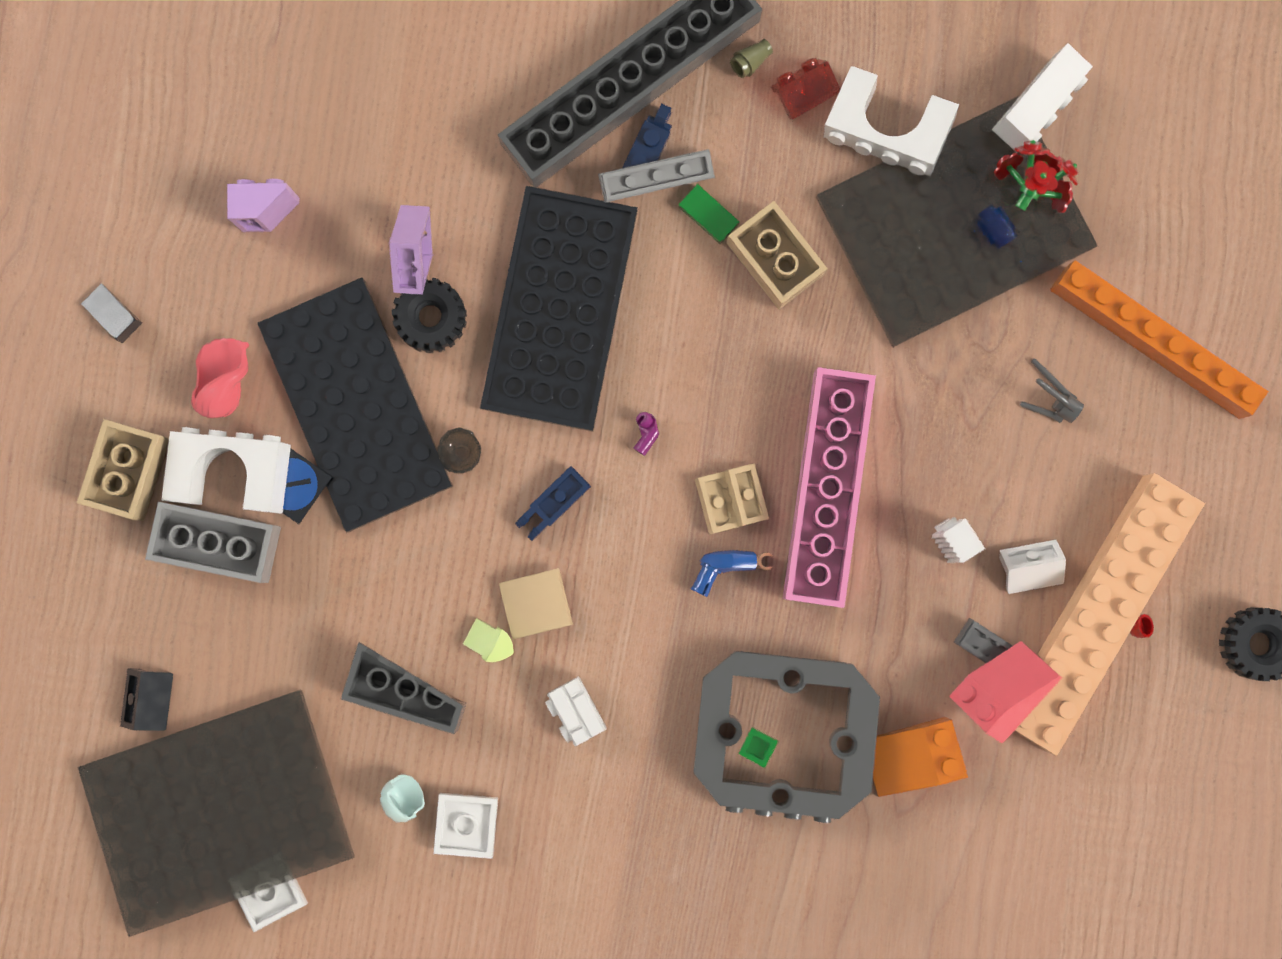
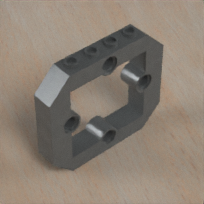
M734 651L703 677L694 774L720 806H726V811L743 813L744 808L753 809L755 814L760 816H772L773 812L784 813V817L788 819L801 820L802 815L814 816V821L831 823V819H840L872 791L880 697L852 663ZM789 670H795L800 675L799 682L794 686L786 685L783 681L784 674ZM733 675L777 680L780 688L790 694L801 691L806 683L849 688L845 727L834 730L829 739V745L833 753L842 759L839 791L795 787L783 779H776L768 784L723 778L726 746L736 744L742 735V725L739 719L729 715ZM729 722L735 726L736 732L732 737L726 738L720 734L719 727L723 723ZM841 736H850L853 742L851 748L846 751L839 750L837 748V740ZM782 788L788 792V798L783 803L773 800L772 793L776 789Z

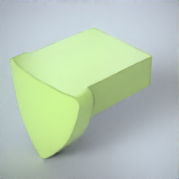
M477 618L463 645L482 655V659L486 662L501 661L514 653L512 641L503 629L499 627L494 628Z

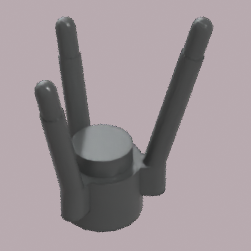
M1033 358L1031 363L1062 394L1038 378L1036 383L1056 398L1052 406L1056 411L1053 412L1023 401L1020 403V406L1048 416L1058 423H1061L1063 419L1072 423L1081 413L1084 404L1078 401L1077 396L1069 392L1043 365Z

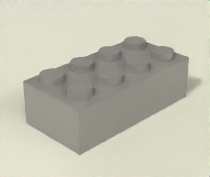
M158 502L145 559L258 583H269L281 526Z

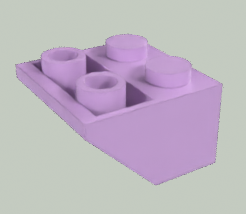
M241 179L237 180V184H227V219L242 232H270L299 204L297 194L281 179H267L266 183H255L253 180Z

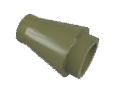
M762 39L756 44L735 52L734 57L730 60L733 71L740 78L751 77L766 58L773 53L772 46L767 40Z

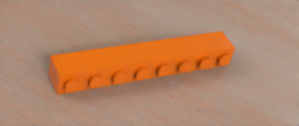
M1076 260L1064 268L1050 289L1057 296L1238 419L1252 416L1269 392Z

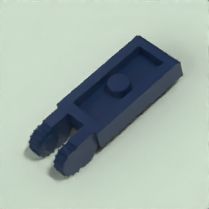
M570 466L530 505L531 508L515 524L521 528L537 513L543 521L529 532L527 537L533 541L548 526L551 527L591 486Z

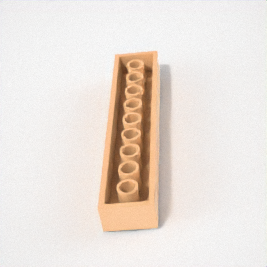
M1155 473L1143 475L1037 654L1062 679L1014 732L1053 755H1058L1205 505L1204 502Z

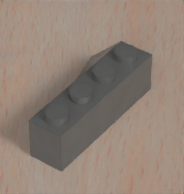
M360 642L358 643L341 700L452 734L459 730L467 704L466 702L449 697Z

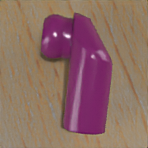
M641 412L636 417L641 438L633 449L645 456L657 440L659 430L655 417L648 412Z

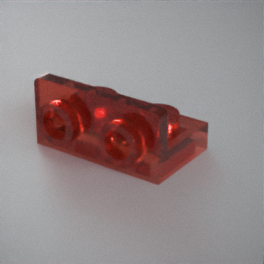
M816 57L803 62L801 64L802 68L795 73L790 71L779 76L776 79L777 83L771 86L772 91L778 93L789 119L793 120L840 92L841 89L827 60L817 59Z

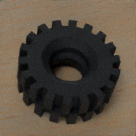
M432 278V280L427 279L423 294L401 293V296L399 298L395 297L393 302L396 306L395 309H392V316L394 317L392 322L398 331L397 333L409 346L420 352L421 350L426 351V353H433L436 350L439 352L445 351V347L455 345L454 341L462 337V329L466 328L465 316H467V311L457 291L445 281L442 283L436 278ZM429 305L436 306L441 312L439 323L433 327H426L419 320L420 311Z
M1251 607L1246 608V611L1239 610L1234 613L1236 615L1235 618L1229 617L1227 619L1228 628L1222 627L1220 632L1225 635V640L1219 639V646L1225 647V651L1220 652L1221 656L1229 660L1225 664L1230 669H1235L1234 673L1247 679L1270 682V680L1277 681L1282 679V611ZM1259 632L1265 634L1269 639L1268 651L1263 655H1256L1250 649L1251 637Z

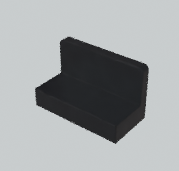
M134 668L127 669L120 727L133 731L166 730L173 673L153 672Z

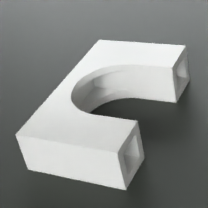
M851 66L825 123L824 138H827L835 145H846L854 148L856 152L862 155L879 157L889 165L898 164L906 167L916 175L925 174L931 176L956 118L959 104L932 95L920 123L914 130L901 136L883 135L871 127L865 115L876 89L878 75Z
M182 427V432L170 431L161 501L202 505L205 475L208 466L218 455L227 451H233L242 459L247 472L243 509L283 513L291 445L282 443L281 437L263 435V440L253 439V434L236 432V437H226L227 432L209 430V434L204 435L200 434V429Z

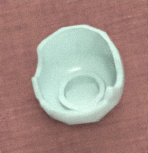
M402 774L388 781L381 791L380 802L385 815L395 822H407L415 818L416 813L424 807L423 791L419 783L410 775Z

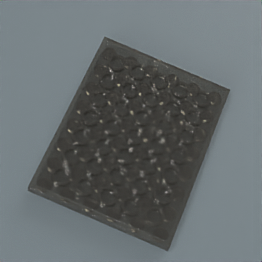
M1018 97L952 128L931 176L925 174L916 175L906 167L898 164L889 165L883 162L817 194L816 198L892 348L1098 246L1073 198L1071 203L1067 205L1064 213H1059L1057 210L1052 209L1053 200L1039 196L1037 200L1032 199L1027 209L1023 211L1015 206L1022 194L1019 192L1020 184L1011 174H1008L1002 180H998L993 174L997 168L998 161L1003 156L1016 153L992 128ZM1041 137L1037 142L1042 143L1041 147L1047 148ZM1017 152L1018 155L1023 157V161L1017 166L1016 171L1025 180L1028 155Z
M302 690L78 767L128 937L355 857Z

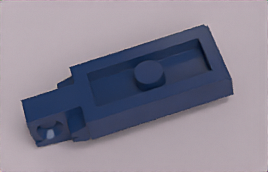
M661 104L655 117L648 116L622 168L659 160L671 133L672 125L667 123L672 114L671 107Z

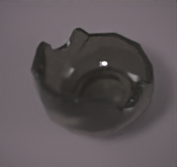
M458 427L448 430L440 438L438 458L447 471L453 474H464L472 471L479 464L481 445L471 430Z

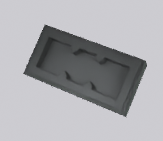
M971 618L967 620L954 641L955 644L985 663H988L1012 647L1011 644Z

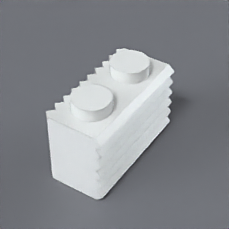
M955 517L952 519L948 518L934 527L937 532L932 534V539H936L935 543L939 544L938 548L942 549L941 553L945 554L944 558L948 559L947 563H964L985 549L966 518L957 520Z

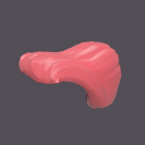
M233 338L215 339L200 349L196 359L197 381L196 388L192 393L191 405L201 416L207 418L226 417L232 414L238 407L241 398V380L248 372L246 349L249 347L248 342H242Z

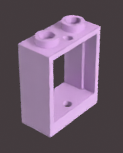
M401 205L389 242L393 293L423 294L433 256L430 207Z

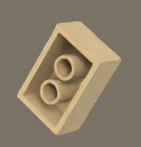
M775 201L728 235L727 245L778 310L823 277L828 269Z
M103 419L77 503L128 519L144 521L167 451L169 438Z

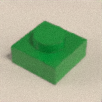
M751 727L738 754L765 768L779 741Z

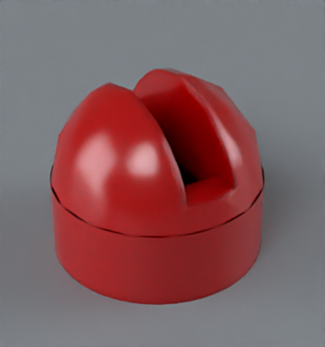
M1141 614L1131 629L1130 634L1136 638L1150 637L1154 631L1153 621L1150 616Z

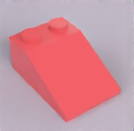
M1020 641L970 673L949 697L988 735L1003 744L1062 677L1027 645Z

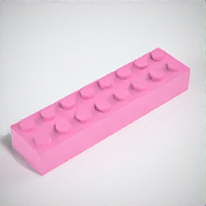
M819 367L814 371L783 599L841 608L845 606L875 375Z

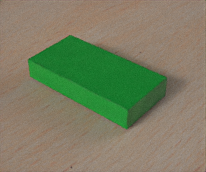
M699 184L678 204V207L719 244L727 238L740 222Z

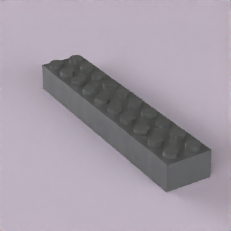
M756 0L677 1L500 132L498 138L501 146L530 184L537 188L758 24L761 19L762 8Z

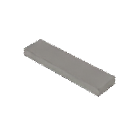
M709 149L598 174L604 202L715 178Z

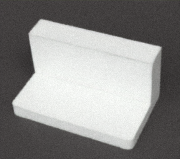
M1057 540L1000 550L999 559L1006 572V590L1008 594L1064 583L1066 558Z

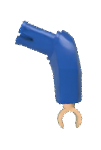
M725 550L705 554L700 560L702 568L691 590L708 597L718 574L721 575V573L730 571H752L757 566L762 570H770L772 567H764L761 560L764 556L773 557V555L761 553L756 557L755 552Z

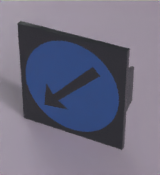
M290 448L283 514L297 524H300L332 476L292 448Z

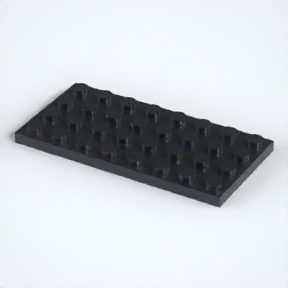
M526 186L481 400V410L591 432L594 431L638 207Z
M362 277L257 323L315 461L320 469L332 476L326 487L347 533L453 487L376 305Z

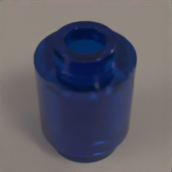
M992 204L978 214L981 219L976 222L990 244H995L997 249H1000L1018 236L1014 231L1016 227L1001 206L995 209Z

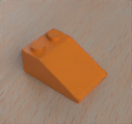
M947 717L884 733L876 737L873 782L878 797L940 786L968 778L953 722Z

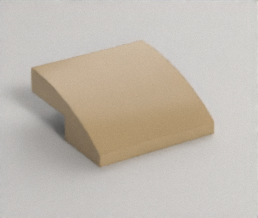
M755 463L695 479L709 535L769 519Z
M559 568L499 583L512 640L573 625Z

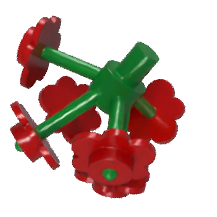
M1035 140L1026 141L1023 146L1015 148L1016 152L1028 155L1025 180L1016 171L1017 166L1023 161L1021 155L1017 153L1005 155L998 161L997 168L993 172L998 180H1002L1008 174H1011L1021 186L1019 192L1022 194L1015 204L1017 208L1025 211L1032 199L1037 200L1039 196L1053 200L1052 209L1057 210L1059 213L1066 211L1067 205L1071 203L1073 198L1071 182L1075 186L1078 185V181L1075 178L1079 174L1076 163H1073L1070 159L1065 161L1061 156L1056 157L1050 152V149L1041 147L1042 143L1035 142ZM1067 175L1071 182L1059 179Z

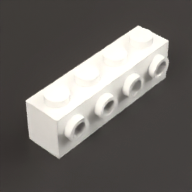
M1067 43L1050 59L992 130L1014 151L1016 147L1023 146L1026 141L1035 140L1037 142L1042 137L1039 131L1042 128L1047 129L1058 117L1055 114L1057 109L1061 111L1073 99L1070 95L1071 92L1074 91L1076 93L1088 81L1085 75L1093 66Z

